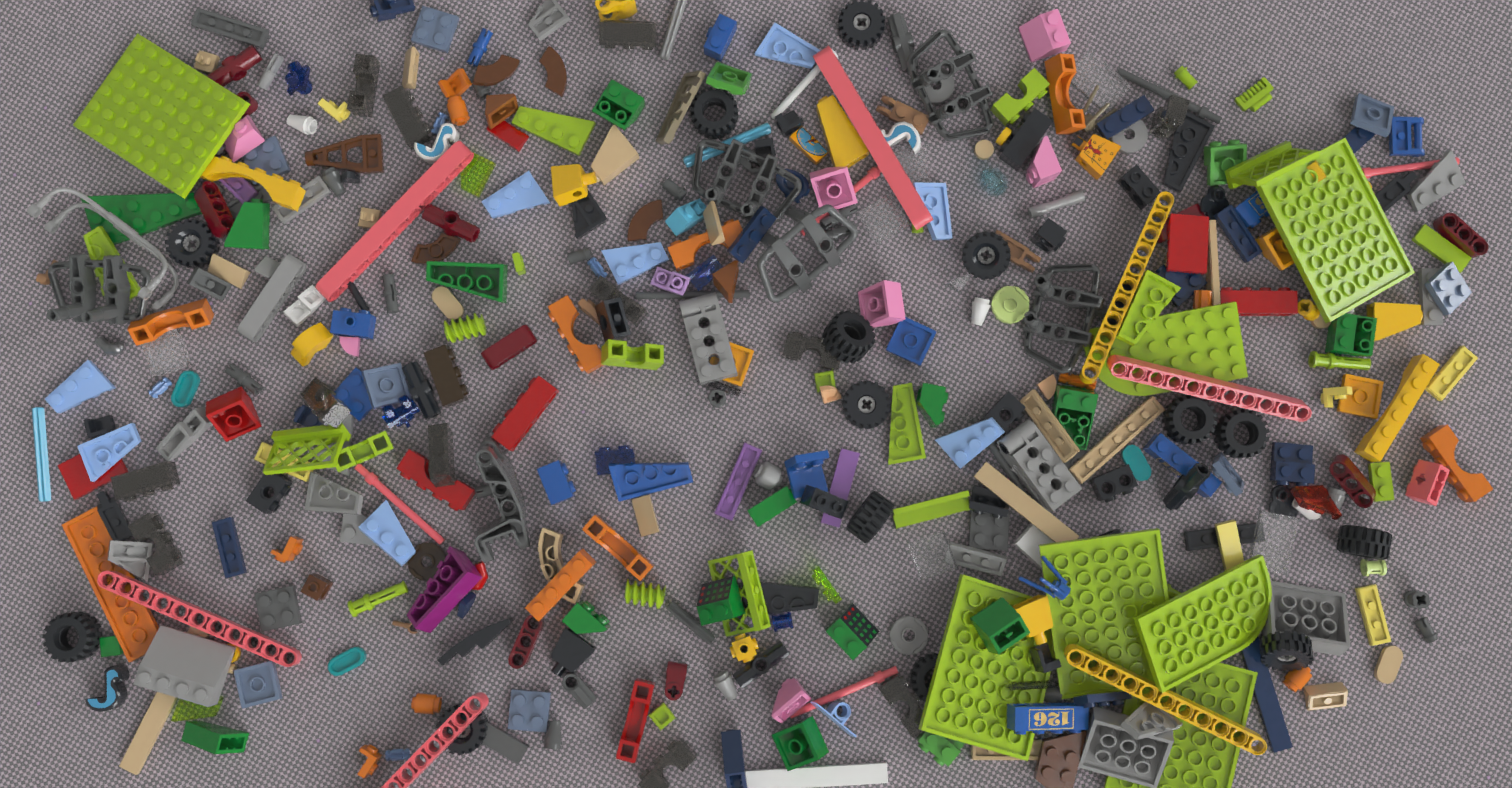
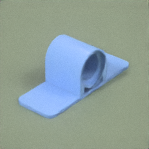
M834 701L825 710L818 703L810 702L847 734L857 737L844 726L851 714V708L847 703ZM841 706L842 713L838 716L837 708Z

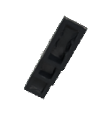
M508 618L469 635L448 650L437 661L443 666L457 654L462 658L467 656L477 645L481 649L486 648L514 620Z

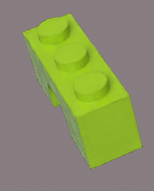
M1033 68L1017 85L1022 90L1024 97L1022 99H1014L1008 93H1005L993 104L990 111L1004 126L1009 123L1014 124L1021 117L1019 114L1023 110L1027 112L1034 105L1033 101L1036 98L1040 100L1048 93L1046 89L1050 83Z
M608 339L601 346V365L657 370L664 364V345L645 343L640 347H628L627 341Z
M387 431L341 449L336 464L337 471L342 472L393 450L394 447Z

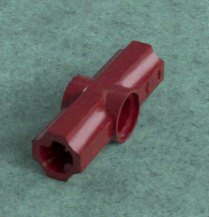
M251 45L238 55L225 58L222 61V66L207 77L224 87L231 81H238L244 78L247 70L263 60L262 56Z
M428 204L424 208L422 219L442 228L446 235H456L471 243L478 239L480 228L459 218L457 212H446L432 204Z

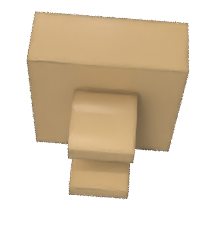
M199 50L195 58L194 68L210 74L217 69L220 57Z
M361 207L358 226L370 229L381 218L382 211Z

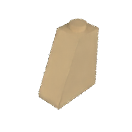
M613 125L590 166L596 175L597 183L601 181L603 185H606L637 161L639 155L617 126Z

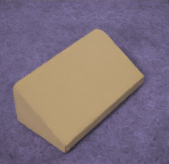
M415 47L409 48L405 53L402 88H416L420 53Z
M710 201L703 212L710 244L716 245L724 243L725 238L716 204L714 201Z
M214 253L211 256L208 272L242 289L251 272Z
M650 494L632 499L641 537L660 532Z
M1342 682L1304 686L1306 708L1310 711L1346 706L1348 690Z

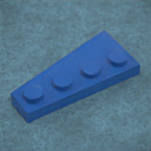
M688 462L608 465L618 501L693 483Z

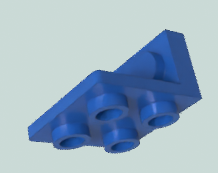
M828 450L795 455L784 462L794 499L802 497L806 485L828 492L822 469L823 461L830 458Z

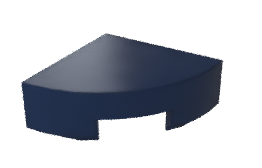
M469 592L459 602L458 617L463 619L469 612L476 599L475 593Z

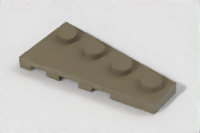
M700 70L683 75L657 136V143L664 145L670 144L673 141L675 132L702 84L706 73Z

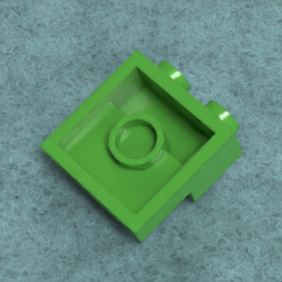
M716 62L707 76L706 84L711 85L715 89L727 90L733 95H745L750 85L752 73Z
M1238 139L1228 140V144H1222L1221 141H1212L1210 146H1204L1207 185L1228 184L1225 170L1247 160V144L1240 143Z
M922 731L916 738L920 742L918 747L925 753L930 751L935 755L933 759L939 765L943 766L946 764L948 767L959 755L960 749L965 744Z

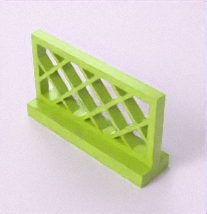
M1284 141L1225 170L1229 189H1235L1241 185L1258 187L1319 157V151L1292 148L1290 141Z
M343 423L273 431L271 438L274 443L262 472L265 475L336 467L343 444L350 440L351 434ZM336 443L332 447H328L329 444ZM318 445L316 448L311 450L312 446ZM296 447H301L296 452L293 451ZM279 448H280V449H284V450H282L280 453L277 454ZM324 448L327 449V450H326L324 453H322L320 456H317V455H316L317 453H319V452H320L321 450H323ZM307 450L310 451V452L307 453L305 456H303L301 459L299 458V456H300L301 454H303L305 451H307ZM290 452L293 453V454H291L289 457H287L285 460H282V458H283L284 456H286L288 453H290ZM332 454L330 461L322 462L324 459H326L328 456ZM313 456L316 458L312 462L305 464ZM296 458L298 459V461L295 462L293 465L287 466L289 463H291V462H292L293 460H295ZM277 461H281L277 466L272 467Z
M753 550L709 560L708 565L712 581L725 578L724 576L727 571H731L735 574L736 580L739 577L743 581L744 586L742 590L739 588L741 599L744 597L748 601V607L744 608L746 614H743L741 620L737 617L732 618L738 624L735 631L730 629L729 623L731 619L722 621L726 637L760 631L771 627ZM735 558L738 560V570L730 566ZM719 562L724 566L721 574L716 571L715 563ZM747 616L752 618L754 627H749L744 623Z

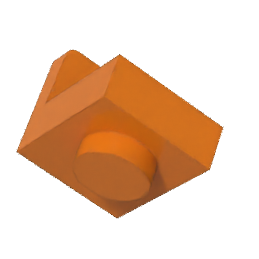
M458 68L447 80H440L438 85L445 97L451 98L461 96L472 83L464 69Z
M290 536L283 551L272 549L270 553L275 555L274 559L280 562L293 561L295 556L301 552L304 539Z
M364 745L359 749V752L368 757L357 774L363 779L375 773L379 766L377 762L382 756L373 745Z

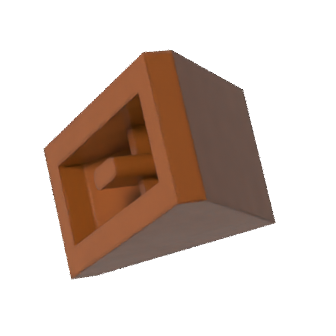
M515 94L486 96L485 115L490 129L518 110L519 107Z
M736 260L712 274L714 286L728 303H733L739 273V264Z

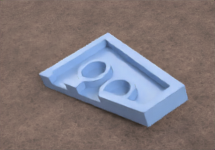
M774 23L756 50L755 56L813 69L816 64L813 55L821 50Z
M529 171L481 201L492 218L550 203Z
M912 183L934 219L926 224L932 240L952 239L946 183Z
M661 242L601 250L618 285L669 261Z
M87 360L51 392L45 400L57 413H63L88 399L98 397L100 394L111 391L116 387L91 360Z
M990 417L966 428L938 437L935 441L961 469L1005 431L993 417Z
M134 423L125 425L77 446L90 481L95 482L141 442Z
M387 500L358 527L362 533L400 566H403L416 553Z

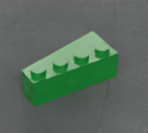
M427 261V281L501 303H506L508 265Z

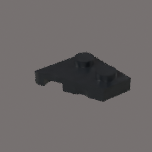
M589 190L587 197L571 203L577 240L608 221Z

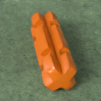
M1060 373L1058 381L1061 383L1068 382L1069 385L1081 388L1086 387V389L1094 390L1097 383L1095 381L1089 385L1084 384L1078 375H1069V373Z

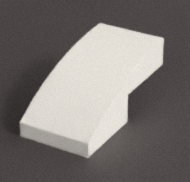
M311 285L298 296L296 302L283 311L284 315L298 327L325 301V298Z

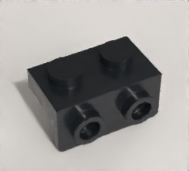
M978 485L973 486L969 509L978 514H983L984 512L991 513V516L996 518L1008 516L1009 505L988 488Z

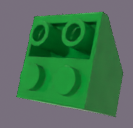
M611 79L592 112L625 131L639 117L645 107V100L642 96Z
M1345 313L1333 320L1328 326L1325 353L1331 352L1342 356L1371 357L1373 355L1377 318Z
M922 383L918 388L916 407L929 426L935 428L944 421L945 411H942V408L947 403L948 392H945L946 387Z
M1000 597L970 617L987 650L991 653H1002L1030 633L1021 615L1003 597Z
M588 601L577 602L562 620L576 634L605 632L611 627L609 624L610 620L602 613L598 615L594 611L595 607Z

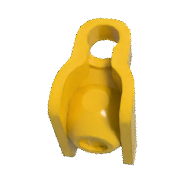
M635 0L595 1L599 18L606 25L613 24L619 19H627L637 13ZM602 1H608V2H607L605 5H603L602 7L600 6V3H601ZM613 13L608 19L603 17L604 14Z

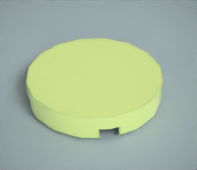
M1003 287L992 298V313L1002 323H1018L1025 317V313L1029 312V297L1019 287Z

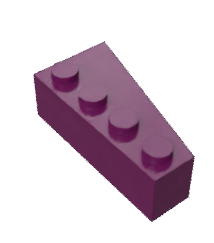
M450 546L446 551L448 555L444 561L441 560L439 562L436 574L427 581L426 590L423 594H419L407 613V617L415 629L431 633L482 578L464 551Z

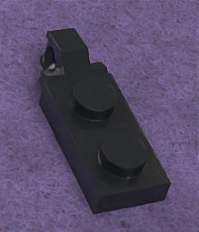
M1413 171L1404 177L1401 175L1396 176L1375 194L1383 212H1386L1410 191V188H1412L1410 183L1418 177Z
M107 491L96 494L101 503L97 505V511L112 540L125 541L134 536L135 534L115 497L110 498Z

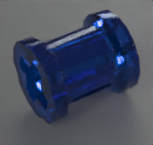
M791 612L780 616L771 615L774 632L784 628L794 629Z

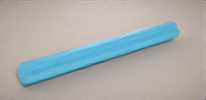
M764 123L726 139L721 143L730 145L732 140L736 139L746 144L771 133V127L768 123ZM707 147L703 149L702 162L725 151ZM695 153L683 158L687 168L694 165Z
M43 407L32 408L38 499L40 502L51 501L45 409Z

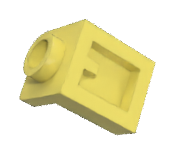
M323 98L318 102V105L339 123L342 120H346L352 110L345 101L339 107L331 100L327 102Z
M1352 387L1323 388V393L1320 396L1321 403L1324 404L1325 408H1333V396L1334 400L1347 399L1346 395H1353Z

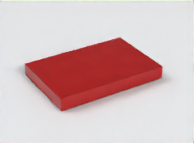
M1169 215L1166 271L1196 274L1207 273L1208 216Z
M80 454L57 465L75 500L129 473L122 458L95 482L90 481Z

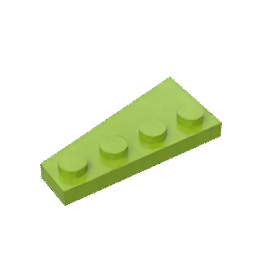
M519 106L511 122L513 125L577 156H580L596 125L595 121Z
M98 226L83 235L91 260H103V257L107 255H120L103 226ZM95 267L94 271L96 277L99 278L102 295L105 296L103 290V268ZM127 272L128 281L131 286L130 300L138 296L137 294L141 288L132 273Z
M1146 270L1124 316L1116 338L1134 346L1181 287Z
M912 383L893 386L888 465L925 459L926 454Z

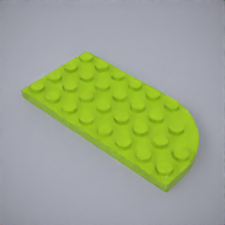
M1232 301L1159 315L1134 346L1115 337L1098 376L1107 386L1128 395L1148 396L1171 392V390L1113 376L1106 365L1107 359L1111 355H1121L1224 381L1247 378L1248 374L1237 302ZM1100 326L1090 328L1089 333L1094 335L1092 344ZM1100 336V340L1102 342H1109V338L1107 336ZM1083 347L1086 358L1091 347ZM1099 353L1092 354L1095 360L1102 359ZM1121 363L1116 364L1113 369L1119 368ZM1135 368L1132 373H1136L1139 368ZM1158 372L1153 373L1151 378L1155 377ZM1172 377L1169 382L1174 381L1176 377ZM1194 381L1190 382L1187 386L1193 385Z
M1256 555L1134 617L1136 628L1159 692L1163 693L1240 652L1257 638L1267 621L1269 606L1272 600L1271 580L1263 555Z

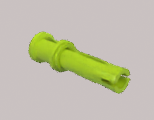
M1311 351L1308 357V364L1310 368H1315L1316 366L1325 367L1326 369L1339 367L1368 371L1371 367L1370 358L1335 356L1331 352L1321 354L1317 353V351Z
M402 581L372 595L364 594L358 600L347 602L349 611L353 617H357L361 612L373 610L375 605L407 593L408 587L405 581Z

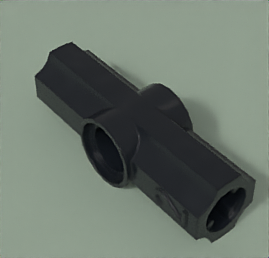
M418 361L404 365L402 370L410 385L409 391L415 402L418 403L425 420L441 414V410L433 395L434 390L429 380L425 378Z
M1196 463L1185 475L1182 474L1175 482L1173 488L1164 497L1165 507L1170 510H1177L1187 499L1190 500L1197 493L1200 485L1210 476L1211 472L1208 466L1203 463Z
M778 641L732 675L743 689L759 676L767 673L770 668L789 656L790 653L783 643ZM763 659L766 661L767 666L765 669H758L756 662Z

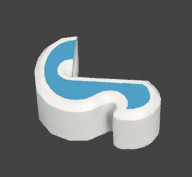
M905 121L898 122L892 126L889 134H886L884 129L880 130L890 147L907 138L915 154L920 150L921 138L912 124Z
M451 123L442 124L432 148L414 142V149L423 161L434 164L451 147L450 142L455 143L459 141V132Z

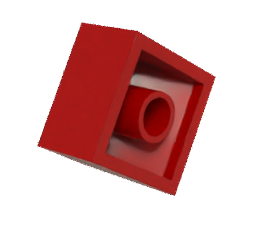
M242 386L206 402L205 416L226 442L262 427L253 402Z

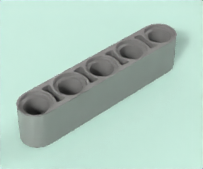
M288 254L239 324L237 331L251 341L257 342L306 271L307 265L293 255Z

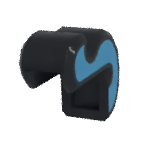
M120 664L108 667L104 671V696L85 699L86 705L91 710L99 712L120 707L127 697V688L122 681L129 679L128 668Z

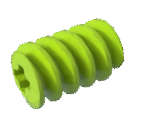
M474 313L473 319L466 315V321H463L460 316L458 323L452 318L450 325L446 320L443 323L448 342L451 341L452 343H456L457 338L459 341H463L464 335L467 339H471L472 334L477 338L479 332L482 336H485L487 332L482 314L481 317H478Z
M627 579L624 594L626 604H629L633 599V604L637 605L640 600L643 607L648 602L649 608H652L654 603H656L657 609H660L664 602L666 585L663 590L660 589V584H657L655 589H653L652 583H649L646 588L644 581L638 586L637 580H634L633 584L630 585L629 579Z

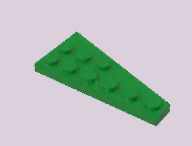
M176 193L88 196L106 211L113 213L137 231L140 236L202 214L194 198V193H189L185 199ZM81 198L82 203H87V204H89L88 202H86L85 200H83V199ZM84 208L91 231L98 226H103L114 245L130 240L101 215L88 208Z

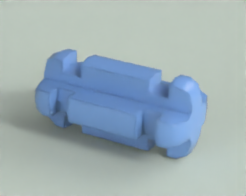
M442 112L438 113L439 117H436L433 124L434 128L431 129L434 135L438 134L441 125L447 123L446 119H449Z
M595 257L587 262L599 280L607 276V273L604 272L605 270Z
M163 377L162 381L159 380L152 387V390L149 389L148 393L153 398H158V395L163 394L169 388L168 386L172 385V382L167 377Z
M408 748L405 750H387L385 752L386 761L390 759L397 761L404 758L407 760L410 758V750Z

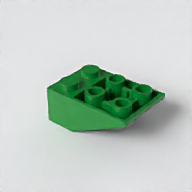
M1056 384L1052 413L1080 450L1087 451L1098 394L1095 390Z

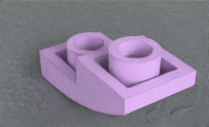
M657 267L650 284L683 296L690 278L674 271L671 272Z

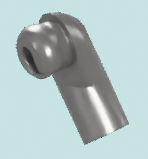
M103 336L95 341L107 355H118L121 351L125 350L124 344L120 341L109 343Z

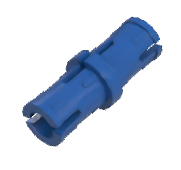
M482 28L477 41L473 43V50L466 61L469 65L473 63V67H478L482 55L486 53V47L493 36V33L489 30L486 32L487 29Z

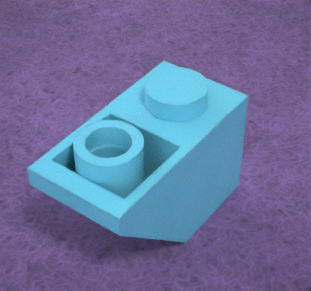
M699 198L676 208L665 222L672 232L678 236L687 232L704 219L703 212L706 205Z

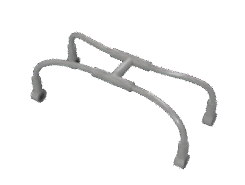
M59 187L53 189L48 194H44L36 204L29 206L27 213L36 218L42 213V209L52 200L51 197L57 193L68 192L82 198L89 204L75 203L69 206L64 211H61L53 220L47 222L44 229L50 234H54L58 230L59 225L68 217L67 214L76 208H88L112 223L113 227L140 247H144L162 262V269L159 275L155 276L147 286L142 287L137 295L143 300L150 298L152 291L160 284L168 268L173 275V286L162 298L153 303L151 309L154 312L163 311L167 302L174 296L178 288L179 278L176 270L166 260L164 255L155 246L138 235L137 231L113 213L106 211L88 196L72 188Z

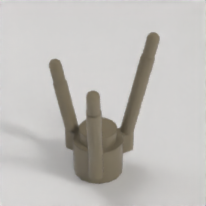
M1099 85L1095 86L1083 108L1086 128L1082 130L1086 133L1092 132L1097 123L1117 111L1114 108L1102 118L1096 120L1110 106V103H1106L1094 116L1090 113L1085 115L1099 89Z

